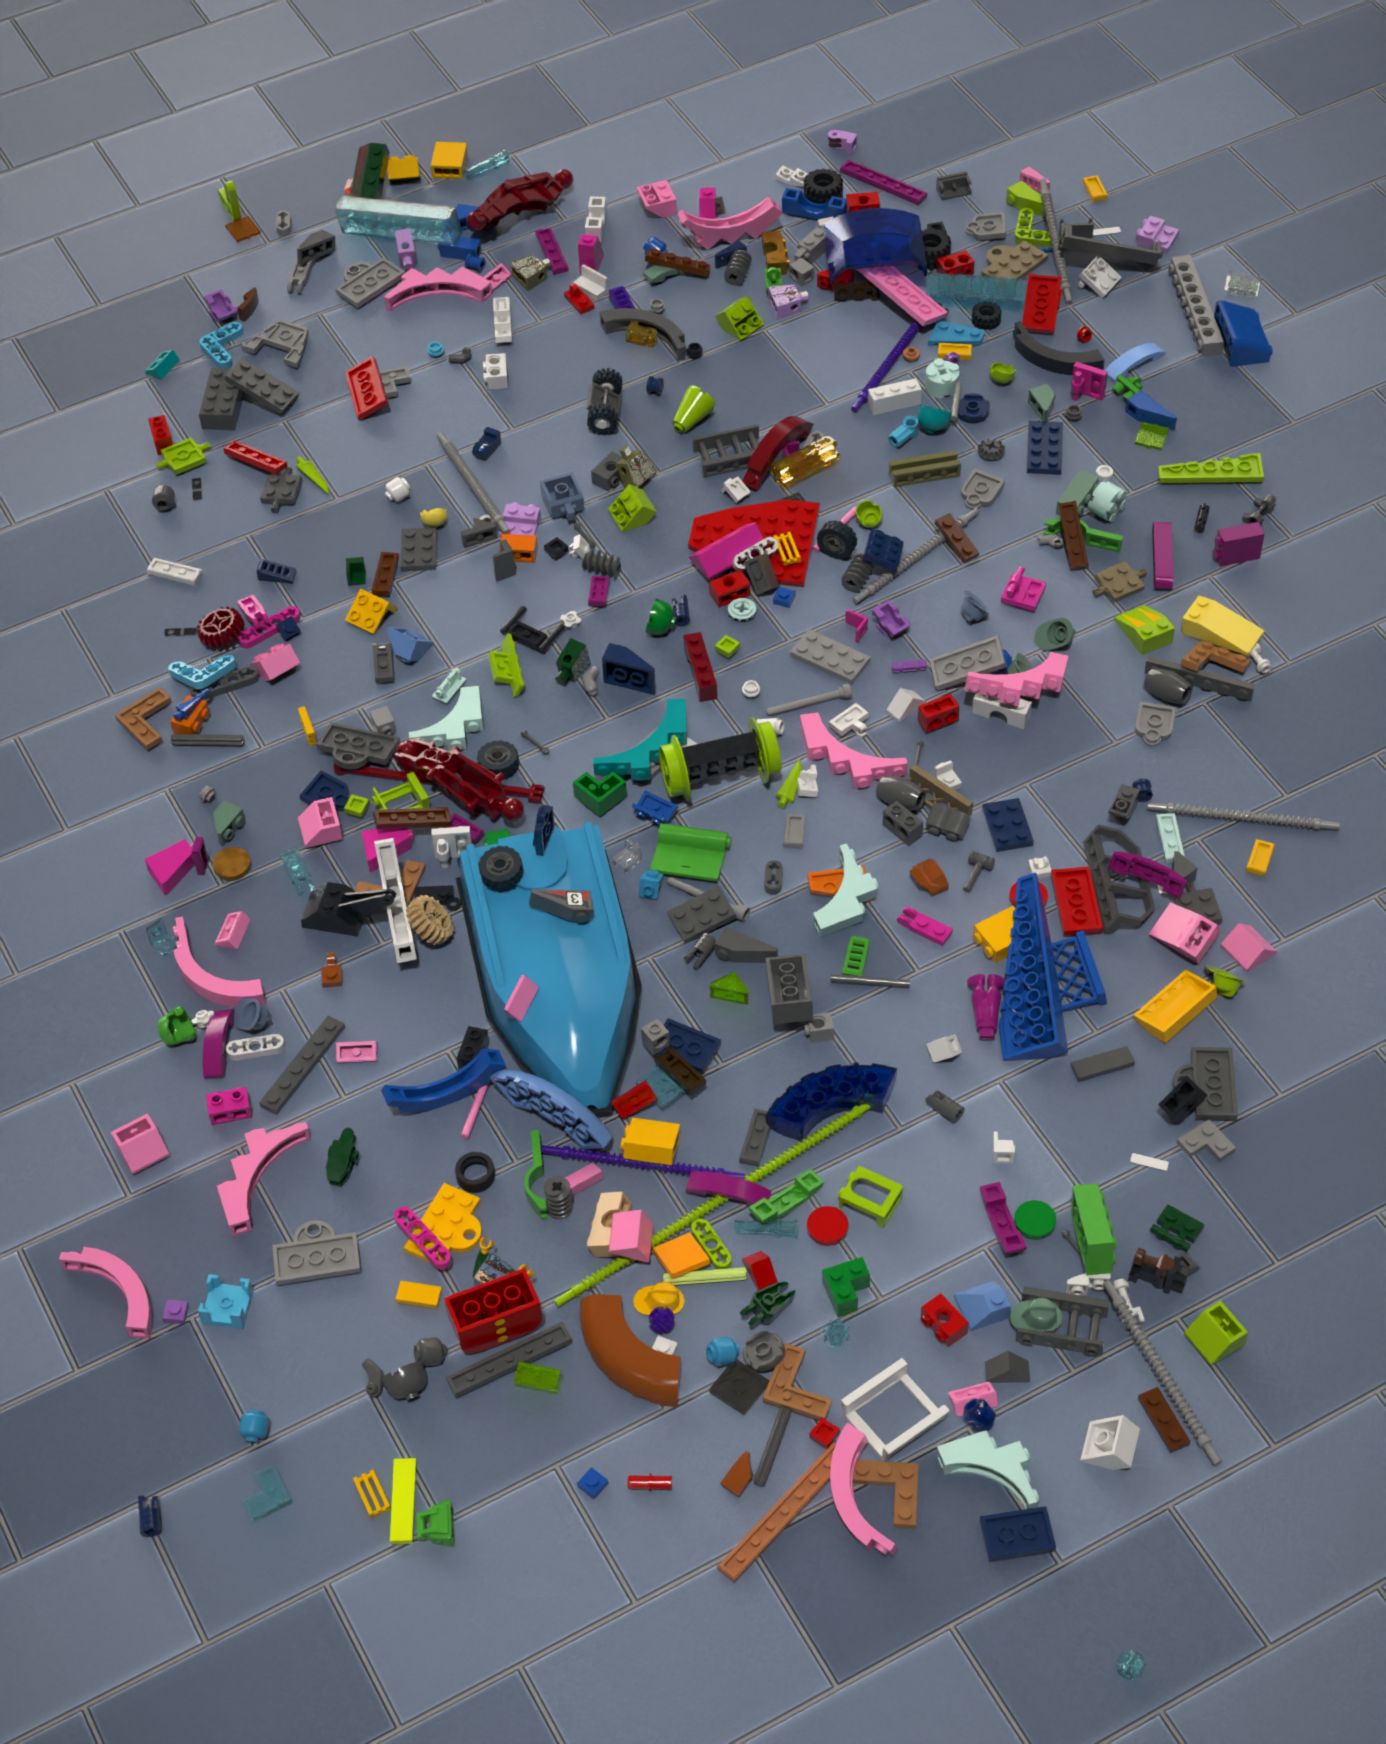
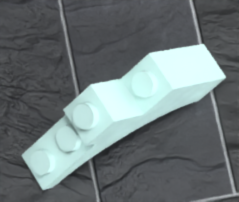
M479 686L460 688V696L453 710L438 723L422 730L409 732V739L415 740L420 738L422 741L435 743L436 747L448 746V751L454 746L459 747L460 750L467 749L465 733L483 731Z
M847 843L839 847V856L844 871L842 884L834 898L823 908L813 913V923L820 937L862 922L865 913L862 902L877 896V889H879L877 880L875 878L872 879L870 873L864 874L861 865H857L855 861L856 856L853 849H849Z
M987 1430L937 1446L936 1458L944 1475L971 1473L985 1476L1009 1489L1019 1499L1025 1509L1037 1508L1039 1496L1037 1491L1030 1486L1031 1480L1027 1471L1030 1456L1028 1450L1022 1447L1020 1441L997 1448L994 1438L989 1437Z

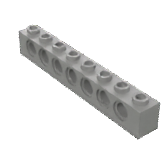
M1191 255L1172 257L1171 264L1168 266L1169 274H1172V281L1176 285L1177 295H1180L1181 306H1184L1185 317H1188L1189 328L1193 330L1192 334L1193 338L1197 341V349L1200 350L1202 357L1222 354L1224 341Z

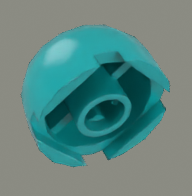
M919 405L917 419L919 424L926 428V432L935 433L936 430H943L947 427L952 412L933 408L932 406Z

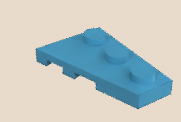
M939 320L928 340V346H934V343L981 346L985 337V330Z

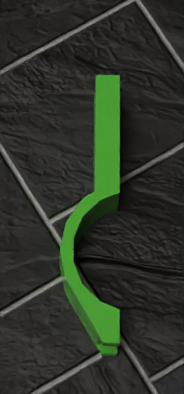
M1061 518L1045 520L1044 525L1048 526V529L1044 530V536L1063 532ZM1080 520L1085 545L1118 553L1121 552L1122 535L1089 528L1086 523Z
M531 1130L534 1166L525 1175V1195L528 1203L540 1218L547 1220L546 1200L536 1196L530 1190L532 1184L538 1178L543 1177L539 1130Z

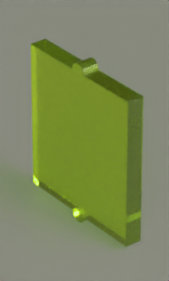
M1142 422L1134 444L1162 450L1169 428Z

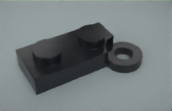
M453 885L415 887V898L420 895H428L433 897L435 901L439 900V903L446 906L449 911H457L461 908L460 899L454 897ZM452 902L457 903L455 906L450 905Z

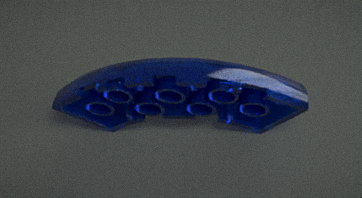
M859 1062L846 1066H841V1064L826 1067L823 1071L807 1074L800 1078V1081L795 1085H790L786 1088V1092L780 1098L777 1097L765 1115L766 1123L775 1132L802 1142V1139H805L810 1131L821 1121L832 1115L851 1111L856 1105L866 1104L871 1106L868 1111L883 1114L895 1084L897 1068L872 1063V1065H859Z

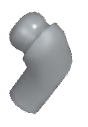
M1055 534L1038 536V544H1049L1054 548H1061L1063 546V539Z

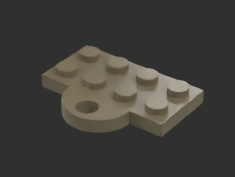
M1025 240L1014 248L1007 245L994 246L987 252L986 261L988 267L981 271V276L1006 291L1046 262L1048 254Z

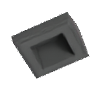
M1182 1251L1176 1256L1181 1258L1180 1265L1190 1268L1188 1277L1200 1269V1266L1187 1252Z

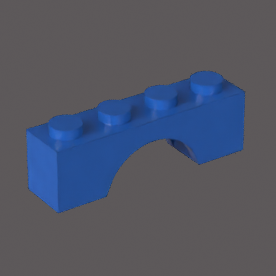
M786 188L782 196V212L813 219L833 216L835 223L843 224L847 215V199L832 196L828 202L818 204L809 201L801 190Z

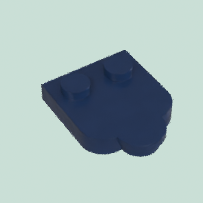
M322 770L299 795L300 800L309 805L314 801L332 797L337 811H345L344 807L349 800L347 784Z
M543 805L538 809L533 846L535 847L536 855L544 856L555 828L553 806Z

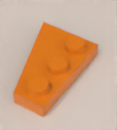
M861 866L864 874H866L865 866ZM843 869L808 873L810 893L834 897L843 881Z

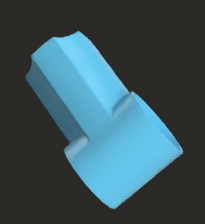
M914 416L905 417L903 424L888 436L891 445L896 448L908 439L917 437L918 419Z

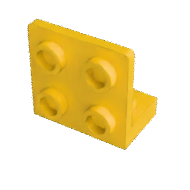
M360 588L345 621L375 634L385 613L388 611L395 613L397 606Z

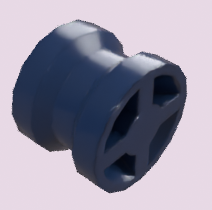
M649 376L646 391L648 393L656 392V394L661 395L664 379H655L653 376Z
M1143 778L1133 782L1132 787L1140 790L1139 802L1148 801L1153 797L1150 780Z

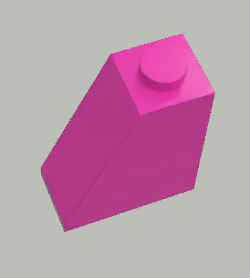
M700 188L699 217L716 219V188Z
M582 234L578 242L580 274L583 264L598 272L604 257L599 238L590 234Z
M371 829L361 831L369 871L373 872L379 868L374 841L393 838L398 857L411 849L410 841L414 840L412 829Z
M186 839L145 859L148 872L164 895L169 894L195 865L191 859L193 844L189 845Z

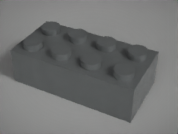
M211 368L199 412L202 429L235 430L245 392L224 380L226 374L231 369Z
M805 954L766 958L773 1024L813 1020L812 997Z

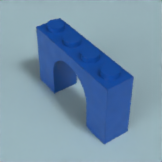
M458 204L456 209L453 210L452 217L448 220L447 228L443 231L441 240L438 241L437 248L440 250V257L465 260L470 253L474 257L479 258L481 254L480 240L458 235L460 232L468 230L467 216L470 212L477 210V206ZM493 226L486 228L485 231L491 232Z

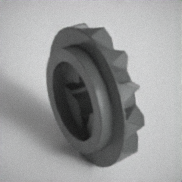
M988 438L987 441L982 440L981 444H978V454L986 460H997L1005 453V445H1002L1001 441L997 442L996 439L990 440Z

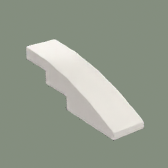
M509 297L493 298L495 342H512Z

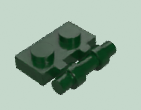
M1167 1204L1157 1219V1224L1162 1227L1160 1228L1153 1224L1150 1232L1156 1234V1237L1160 1240L1165 1239L1172 1243L1173 1247L1181 1248L1188 1252L1191 1244L1185 1240L1194 1244L1204 1229L1205 1224ZM1169 1231H1171V1232L1177 1234L1178 1236H1175V1235L1169 1233Z

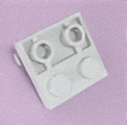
M1097 255L1079 275L1082 280L1078 283V287L1083 288L1087 284L1103 298L1120 280L1121 276Z
M470 826L431 829L435 859L438 858L441 861L442 868L449 866L448 859L450 857H459V851L467 850L466 845L472 844Z

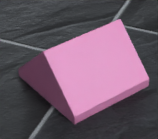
M1238 923L1221 943V947L1246 972L1277 954V951L1251 925Z
M642 1210L613 1214L608 1253L649 1262L653 1223Z

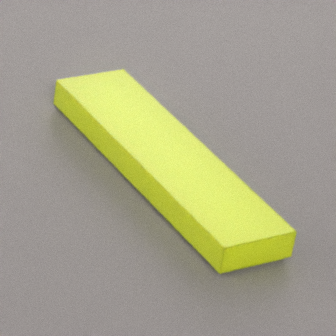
M416 1458L394 1459L390 1544H413Z

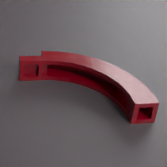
M789 416L778 422L769 430L753 452L746 465L749 468L742 482L758 491L768 469L780 451L796 438L807 439L814 424L798 416Z

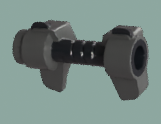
M1268 494L1264 499L1256 498L1254 503L1258 505L1259 509L1257 512L1243 513L1242 521L1248 524L1259 522L1261 526L1264 521V516L1262 515L1264 513H1271L1276 506L1275 496Z

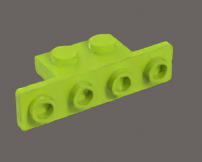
M507 633L501 644L503 652L490 650L488 659L494 682L511 684L513 696L518 697L520 692L523 691L525 684L521 676L515 643L512 635Z

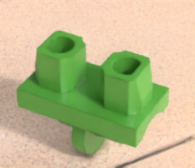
M771 267L770 269H765L766 292H768V287L782 285L781 268Z
M1119 374L1116 377L1118 382L1112 388L1117 395L1122 394L1124 391L1127 392L1123 395V399L1126 402L1129 397L1142 389V379L1136 376L1134 378L1129 377L1127 380Z

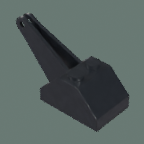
M326 882L311 891L301 918L302 928L358 937L363 920L393 904L396 892L388 888L356 892L345 884Z

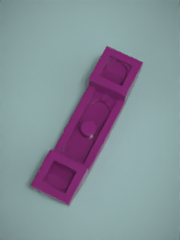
M1114 851L1108 869L1126 876L1127 873L1160 885L1163 887L1162 891L1181 898L1187 883L1186 879L1170 868L1135 854Z
M234 1009L215 1011L208 1022L202 1055L203 1077L205 1079L224 1076L226 1059L223 1053L227 1030L233 1024Z
M704 1171L690 1172L686 1192L706 1196L709 1193L747 1202L746 1206L748 1207L764 1197L767 1200L770 1199L771 1190L754 1182L731 1175Z
M1000 1182L980 1186L981 1196L989 1221L1005 1254L1027 1250L1021 1232L1017 1231L1006 1204V1196Z

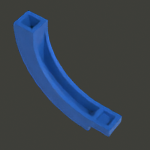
M483 1048L470 1063L448 1077L419 1086L384 1085L381 1092L387 1105L398 1107L400 1112L428 1111L454 1103L476 1092L491 1081L490 1077L495 1072L502 1070L506 1064L499 1050Z

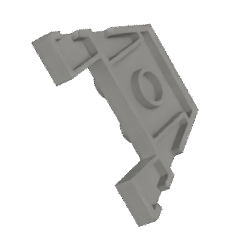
M279 319L264 329V333L261 335L253 336L252 341L244 342L241 345L242 350L255 354L263 344H267L289 352L284 358V364L298 368L309 331L306 327Z

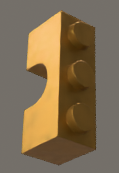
M781 230L762 232V248L764 255H766V269L771 267L781 268V275L787 274L790 261L789 258H786L788 257L787 247H784L786 246L785 237H782Z

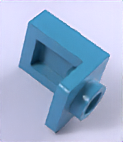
M656 870L645 871L640 878L639 897L657 899L664 874L658 873Z

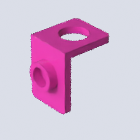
M847 609L845 612V622L857 628L855 641L859 642L868 630V617Z

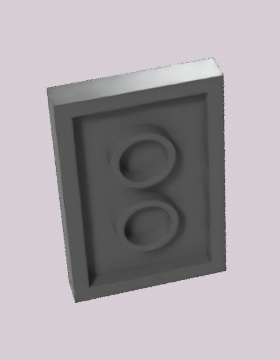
M436 527L402 529L401 572L436 570Z
M718 885L667 911L669 918L685 944L737 918L736 913Z

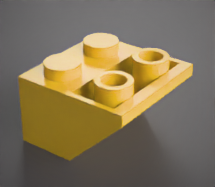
M407 155L404 159H399V157L389 158L387 165L389 181L420 178L418 158L414 157V155Z

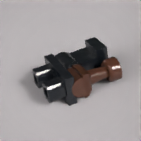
M1138 1248L1128 1281L1136 1283L1140 1279L1151 1283L1157 1289H1164V1293L1169 1294L1171 1289L1182 1293L1190 1268L1180 1265L1181 1258L1175 1256L1173 1260L1167 1254L1156 1258L1146 1255V1250Z

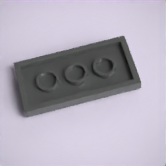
M243 357L226 374L224 379L280 415L297 398L299 393Z

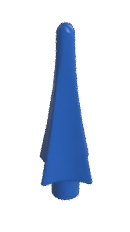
M206 689L188 701L175 706L177 712L173 715L174 719L177 721L181 718L187 720L197 705L210 692V689Z

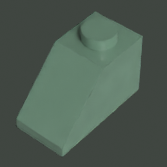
M1048 384L1029 389L1028 403L1042 421H1047L1054 407L1056 394Z

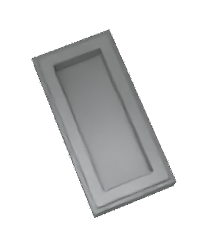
M787 814L784 848H803L806 815Z

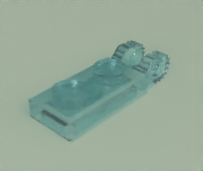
M298 848L280 853V859L299 896L304 894L300 882L306 880L308 889L310 891L314 890L310 873Z

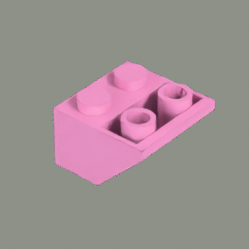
M667 180L637 187V191L647 210L661 218L677 214L676 198Z
M281 643L269 648V653L265 652L253 657L254 661L249 663L252 667L257 668L258 674L264 681H269L300 664V661L290 644L284 645Z
M332 797L314 801L298 817L305 848L342 840L341 828Z
M148 1113L111 1132L114 1144L132 1174L170 1156Z

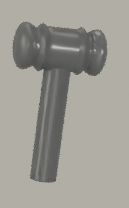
M975 851L969 854L968 863H973L975 866L963 888L964 891H971L982 867L988 870L994 867L995 858H990V856L979 854V852L976 853Z

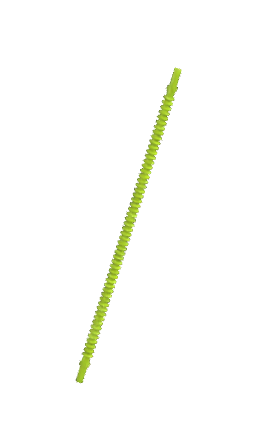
M872 1097L860 1106H854L849 1113L845 1112L844 1116L840 1115L839 1118H835V1122L830 1121V1125L826 1124L825 1128L821 1127V1131L816 1130V1134L812 1133L811 1137L807 1136V1140L802 1139V1143L797 1142V1146L793 1145L792 1149L788 1148L787 1152L783 1151V1155L778 1154V1158L774 1157L773 1161L769 1160L768 1164L764 1163L763 1167L760 1166L759 1170L755 1169L754 1173L750 1172L749 1177L744 1176V1179L757 1184V1180L761 1181L762 1177L766 1178L767 1174L771 1175L772 1171L775 1172L777 1168L780 1169L782 1165L785 1166L786 1162H791V1158L796 1159V1155L800 1156L801 1152L805 1153V1149L810 1150V1146L815 1147V1143L819 1144L820 1140L824 1141V1137L829 1138V1134L834 1135V1131H839L838 1128L843 1129V1125L848 1126V1122L852 1123L853 1119L862 1117L865 1111L878 1104L876 1098ZM715 1195V1198L711 1197L710 1201L706 1200L705 1204H700V1208L697 1206L695 1211L691 1210L690 1214L686 1213V1217L681 1216V1220L676 1219V1223L671 1222V1226L667 1225L666 1229L662 1228L661 1233L656 1232V1236L652 1235L651 1249L655 1245H660V1242L664 1243V1239L669 1240V1236L674 1237V1233L678 1234L679 1230L683 1231L684 1227H689V1223L692 1224L699 1217L703 1218L704 1214L708 1215L709 1211L713 1212L714 1208H719V1204L722 1206L724 1201L728 1202L729 1198ZM621 1256V1258L617 1257L616 1261L612 1260L611 1264L607 1263L606 1268L601 1267V1271L596 1270V1274L591 1273V1277L587 1276L586 1280L582 1279L580 1284L571 1286L569 1291L553 1300L554 1304L560 1307L572 1298H578L583 1291H589V1287L594 1288L595 1283L598 1285L600 1280L604 1281L605 1277L609 1278L610 1274H615L614 1271L619 1272L620 1267L622 1269L625 1268V1264L630 1265V1261L634 1262L635 1259Z

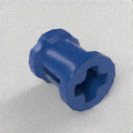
M469 253L465 259V267L475 268L479 272L483 271L486 263L485 258L474 257L473 254Z

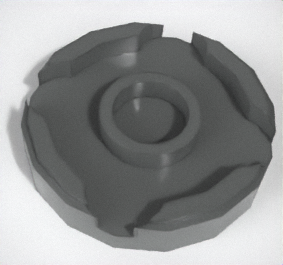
M763 1331L748 1339L745 1350L743 1349L742 1352L743 1359L750 1369L757 1372H765L773 1369L781 1362L785 1354V1345L778 1334Z

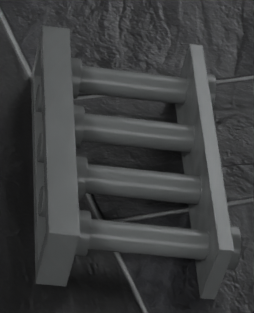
M758 424L692 438L693 452L701 451L704 461H701L703 478L748 469L749 467L746 465L758 446ZM750 441L753 450L744 452L740 443ZM734 445L737 454L727 456L724 446ZM717 448L720 457L711 459L708 450Z
M1024 1286L1022 1301L1047 1298L1056 1304L1061 1311L1070 1312L1067 1335L1055 1334V1330L1043 1332L1018 1327L1016 1342H1021L1024 1345L1033 1344L1081 1352L1089 1356H1102L1104 1342L1097 1341L1100 1318H1107L1110 1300ZM1079 1314L1092 1316L1089 1339L1076 1337Z

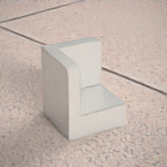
M956 1034L936 1039L926 1044L932 1062H938L962 1053Z
M993 1132V1163H1014L1015 1145H1013V1141L998 1140V1132Z

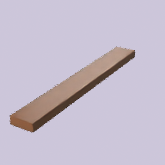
M835 1442L830 1445L717 1566V1570L735 1583L828 1484Z

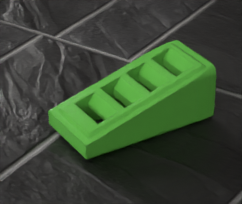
M851 936L842 975H863L870 948L869 939ZM849 966L858 967L859 970H858V969L848 968V967H849Z

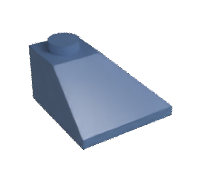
M387 627L386 630L394 653L407 663L419 661L434 644V641L406 628Z
M994 1281L954 1294L963 1317L969 1322L970 1331L1010 1318V1301L1003 1287Z

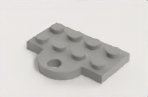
M384 257L372 265L365 262L353 263L344 270L345 283L336 288V294L359 308L400 281L405 271Z
M314 1220L306 1222L296 1230L293 1242L272 1245L276 1285L361 1272L356 1232L335 1235L333 1228L323 1221ZM311 1229H319V1232L315 1235L308 1233Z

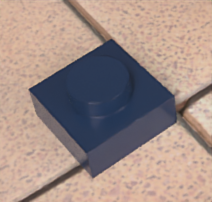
M292 616L275 625L284 641L300 633V629Z

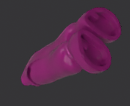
M984 974L973 975L967 980V986L973 990L971 996L975 1012L976 1031L979 1033V1039L993 1040L995 1039V1032H997L1001 1001L999 990L1003 989L1005 980L996 974H989L987 976V992L985 991Z

